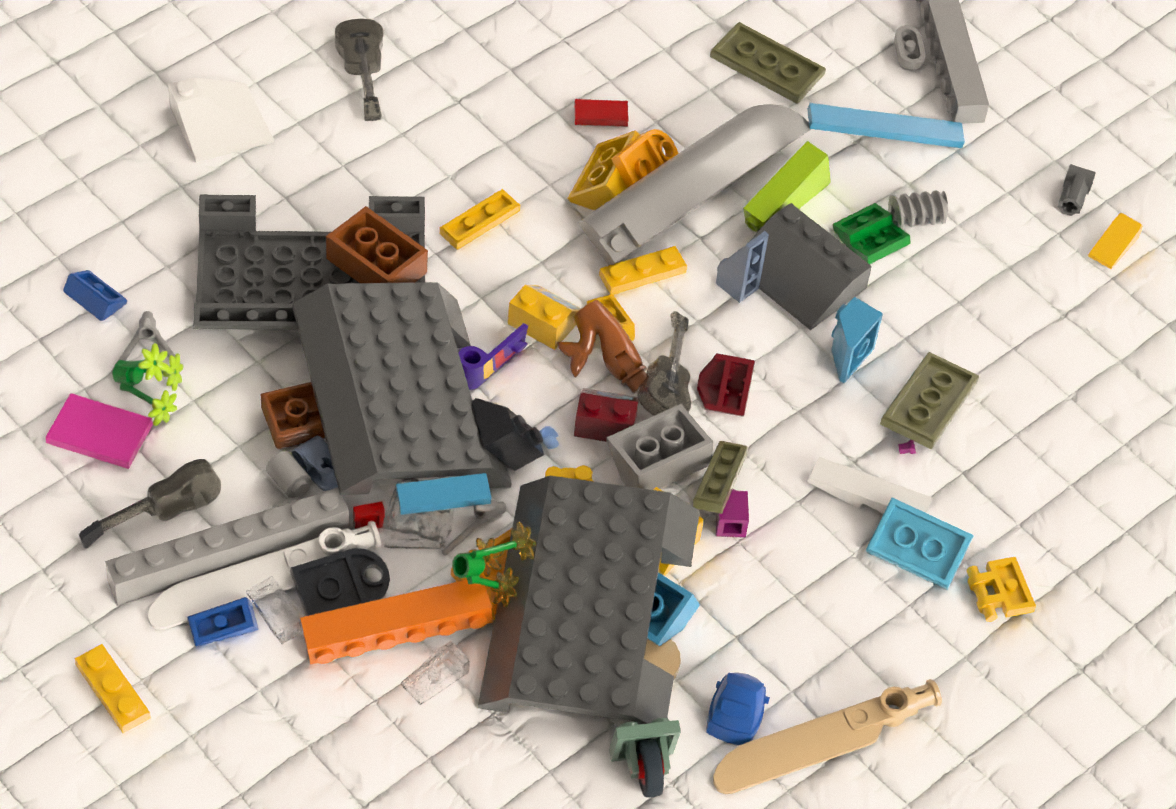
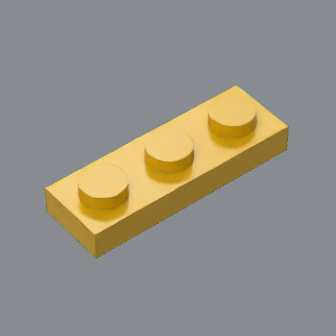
M673 246L600 268L599 276L609 294H617L686 273L687 264L677 247Z
M103 644L74 658L76 667L122 733L151 718L150 711Z

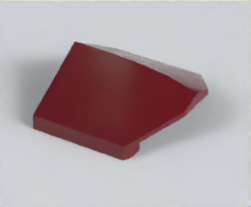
M716 353L700 372L697 384V391L705 409L744 417L751 389L755 360Z

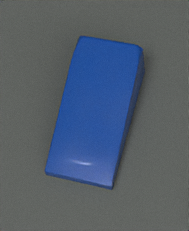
M247 597L187 616L196 647L259 630L252 603Z

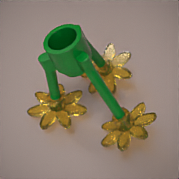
M520 521L516 523L517 530H511V534L514 537L511 542L495 546L494 538H490L486 544L481 538H477L478 550L472 549L469 553H459L452 561L453 572L458 578H467L468 584H480L491 587V591L497 592L493 603L499 604L502 601L504 607L508 606L510 596H517V591L513 586L518 583L519 577H512V568L508 567L505 575L502 572H497V580L495 581L481 578L479 575L484 572V575L488 577L491 574V567L501 570V564L495 558L503 555L504 550L520 549L522 561L526 560L527 556L530 559H534L532 547L536 546L537 543L534 539L529 538L531 528L525 527L524 529Z

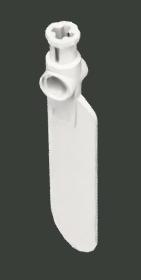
M370 521L367 526L354 530L349 528L343 530L335 527L327 528L320 534L319 538L180 582L165 590L152 603L147 612L149 623L157 630H164L188 622L187 616L244 597L254 601L294 588L295 584L290 573L291 567L349 549H364L370 546L380 547L381 539L374 521ZM331 546H338L334 549L329 548Z

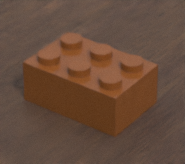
M367 206L326 236V259L359 283H415L427 273L428 250Z

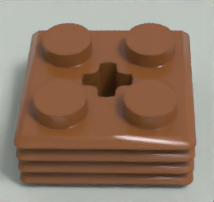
M311 382L265 392L260 395L261 409L277 449L305 443L316 435L325 438Z

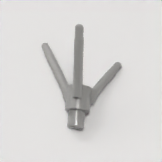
M145 311L142 313V317L139 320V328L118 360H126L140 339L150 340L153 338L157 340L164 351L168 352V357L170 355L175 357V354L156 328V320L152 312Z
M491 500V504L474 506L476 520L443 549L442 554L447 555L481 524L488 521L489 518H495L498 514L505 513L506 504L503 501L496 502Z

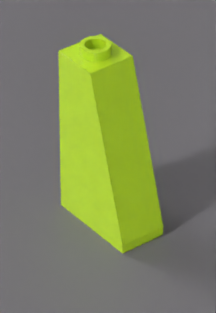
M806 141L743 208L745 224L752 231L757 232L774 214L788 204L792 203L800 209L831 183L828 155L809 141Z

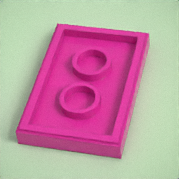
M70 393L45 438L47 444L129 469L153 425V420L137 413Z

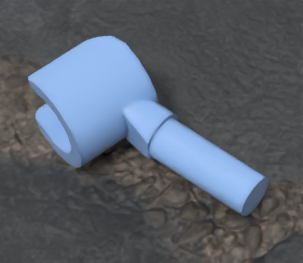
M550 426L542 428L540 433L546 448L554 449L558 447L559 442L556 437L559 435Z

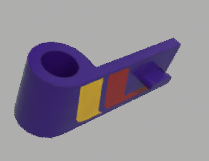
M523 323L488 354L475 346H466L458 352L469 390H474L482 385L514 355L519 354L528 345L525 342L528 325Z

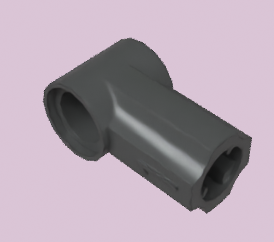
M1070 164L1063 184L1064 189L1058 203V208L1062 210L1063 214L1069 216L1080 214L1086 194L1089 195L1096 175L1095 171Z

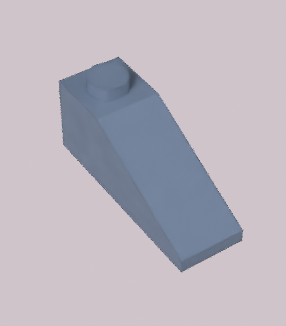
M765 231L729 258H724L717 267L716 284L739 303L759 289L769 236Z

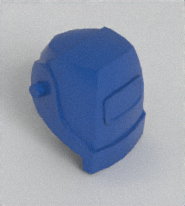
M728 672L721 682L717 681L716 683L717 690L710 704L706 733L724 742L742 745L753 740L763 720L764 706L769 703L770 697L766 696V687L758 678L746 673Z

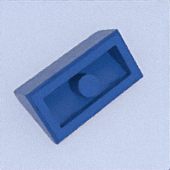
M90 270L69 274L63 288L66 295L100 321L110 317L126 305L128 301Z

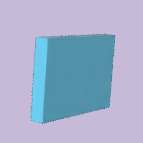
M892 497L866 548V552L948 590L974 535Z

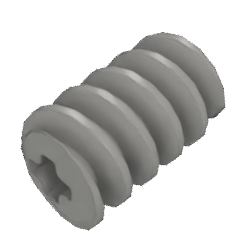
M938 190L932 191L931 194L924 191L920 195L917 192H913L910 196L903 193L899 198L893 194L889 197L888 212L893 215V223L897 221L899 228H904L905 220L908 221L910 227H914L915 219H918L920 226H925L926 218H929L931 225H935L937 217L940 218L942 224H946L948 215L947 196L945 191L940 193Z

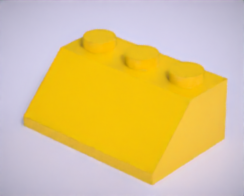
M634 130L598 143L567 199L571 203L595 211L627 189L611 158L640 134Z

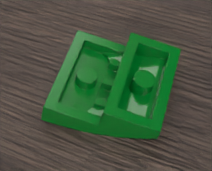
M876 203L832 224L833 230L841 241L868 264H872L911 244L910 234L893 224V215Z

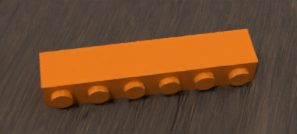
M467 580L300 617L310 665L315 663L326 664L341 657H356L367 651L376 649L387 650L398 644L406 642L417 643L428 637L437 635L448 636L459 630L467 628L478 629L486 624L493 623L492 607L486 586L468 584Z

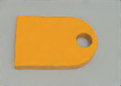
M653 129L640 134L611 160L628 188L677 155L678 151L669 135L661 130Z

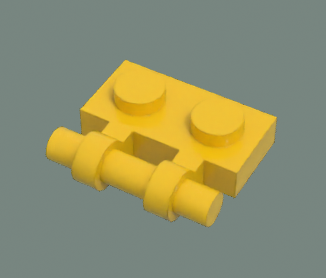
M1016 556L987 561L985 568L987 572L980 573L977 566L967 568L966 572L969 577L967 583L970 590L975 592L978 599L976 605L979 612L984 614L987 622L997 619L996 608H1002L1005 617L1034 612L1036 604ZM992 585L996 594L989 595L986 586Z

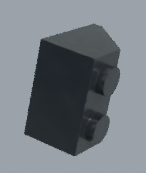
M478 398L471 400L484 448L508 467L516 471L544 455L541 446L543 437L536 427L532 428L527 424L520 414L516 415L508 407Z

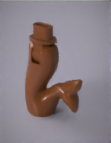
M594 300L587 304L574 316L580 334L578 343L557 342L560 351L571 358L570 369L575 378L586 364L588 356L594 348L596 337L599 335L605 366L616 379L621 381L622 386L627 385L631 392L635 394L652 381L645 372L647 367L643 365L642 359L628 334L613 314L599 300Z

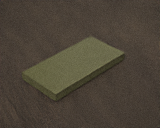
M738 22L710 52L711 58L796 104L806 96L826 72L825 67L741 22Z
M928 352L882 416L880 425L932 450L977 384L979 375Z

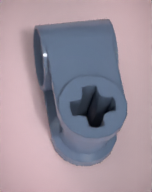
M316 435L291 451V455L321 490L328 491L338 488L328 446L323 438Z

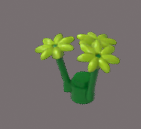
M154 343L152 344L151 352L147 349H142L144 360H118L114 365L112 375L114 381L120 383V390L130 392L152 405L153 410L149 412L148 417L154 418L153 425L157 426L162 420L168 423L170 420L168 412L177 410V406L173 404L177 394L173 393L169 396V392L164 390L161 400L153 399L133 386L143 380L144 373H146V380H150L154 375L159 382L162 381L163 374L164 377H168L166 386H171L172 391H176L178 383H182L180 372L183 370L184 365L180 364L179 353H176L175 357L173 355L169 356L170 366L162 362L167 357L168 352L162 351L159 353V347Z

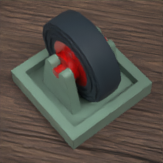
M658 718L648 724L638 725L637 722H626L615 728L609 748L611 762L627 760L631 779H639L640 788L645 797H657L663 794L664 775L669 774V770H671L669 755L674 753L681 734L679 720L670 721L668 718Z

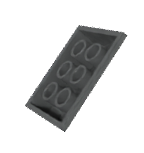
M792 203L774 214L750 240L752 241L764 231L769 234L759 289L809 330H812L868 286L872 266Z

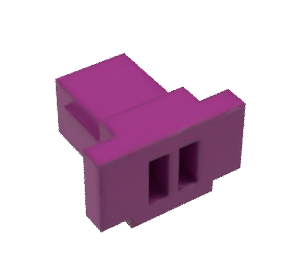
M910 439L906 443L898 444L900 454H916L914 440Z

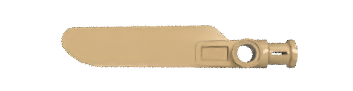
M928 679L924 685L912 689L909 687H889L879 697L742 744L726 754L718 764L713 775V784L718 792L733 794L869 746L877 741L884 725L890 727L899 726L904 722L905 718L917 714L919 709L930 705L940 706L942 698L938 685L934 680ZM888 705H896L899 709L890 708Z

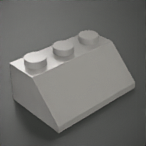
M682 404L607 437L606 440L623 483L628 487L653 490L655 487L661 489L708 467L713 453V440Z

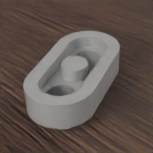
M904 25L899 27L894 37L898 61L905 69H920L924 65L926 57L921 33L913 26Z

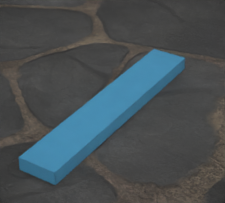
M809 103L807 108L810 129L962 148L965 143L963 127L960 122Z

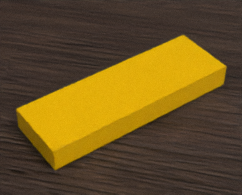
M501 189L439 227V234L458 250L520 211V204L505 190Z

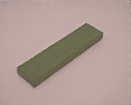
M719 441L693 499V507L700 510L723 513L747 456L748 446Z

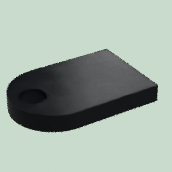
M362 548L349 549L291 567L290 569L305 616L383 599L390 583L389 570L383 559L373 551ZM368 568L379 570L381 579L377 582H370L365 577V570Z

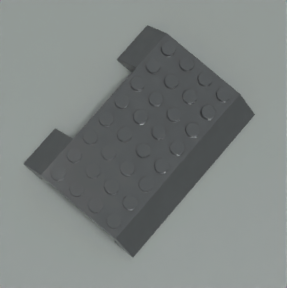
M199 194V250L193 329L298 330L292 308L294 302L326 284L359 283L326 259V236L331 232L256 231V195ZM369 196V209L425 248V197ZM425 275L415 283L425 282Z
M438 282L326 284L293 303L292 308L340 495L369 494L374 480L452 477L482 473L487 474L490 489L511 488L512 482L507 465L483 446L471 402L472 397L457 348H464L471 344L458 300Z
M551 475L520 485L510 542L524 539L525 544L508 549L502 584L507 585V589H500L478 708L509 713L510 705L513 703L634 721L638 725L651 723V721L658 718H668L674 676L645 660L644 656L660 558L661 563L692 566L700 511L671 492Z

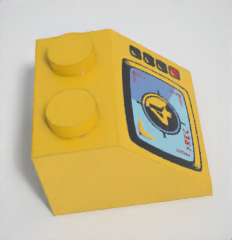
M524 285L509 302L508 325L517 329L525 323L528 325L526 335L555 350L558 347L557 342H562L576 326L574 316L582 308L539 285Z

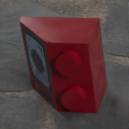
M583 388L576 412L574 437L607 442V437L635 425L640 397Z

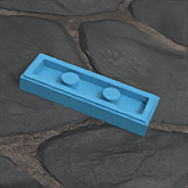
M486 473L396 484L401 515L491 504L492 499Z

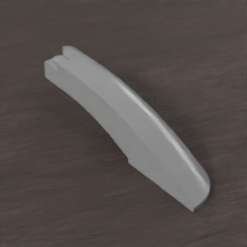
M763 104L748 108L641 178L580 220L578 224L608 266L614 265L810 131L809 122L799 113L781 105Z

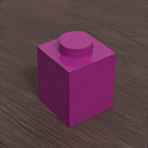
M732 489L723 513L715 512L716 536L746 538L749 524L748 491Z

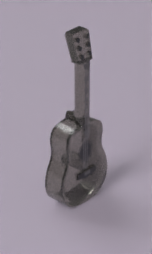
M371 19L343 21L335 28V48L344 59L345 71L351 75H361L365 97L363 98L364 120H381V109L378 97H375L371 74L379 72L382 67L383 28L378 22Z
M673 311L670 314L674 332L669 357L665 355L657 357L647 367V377L640 383L637 389L640 404L653 416L679 404H682L688 412L691 409V398L688 390L690 373L679 363L684 334L688 331L689 320L677 311Z

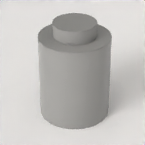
M288 451L280 452L270 459L266 466V472L288 497H300L308 491L311 477Z

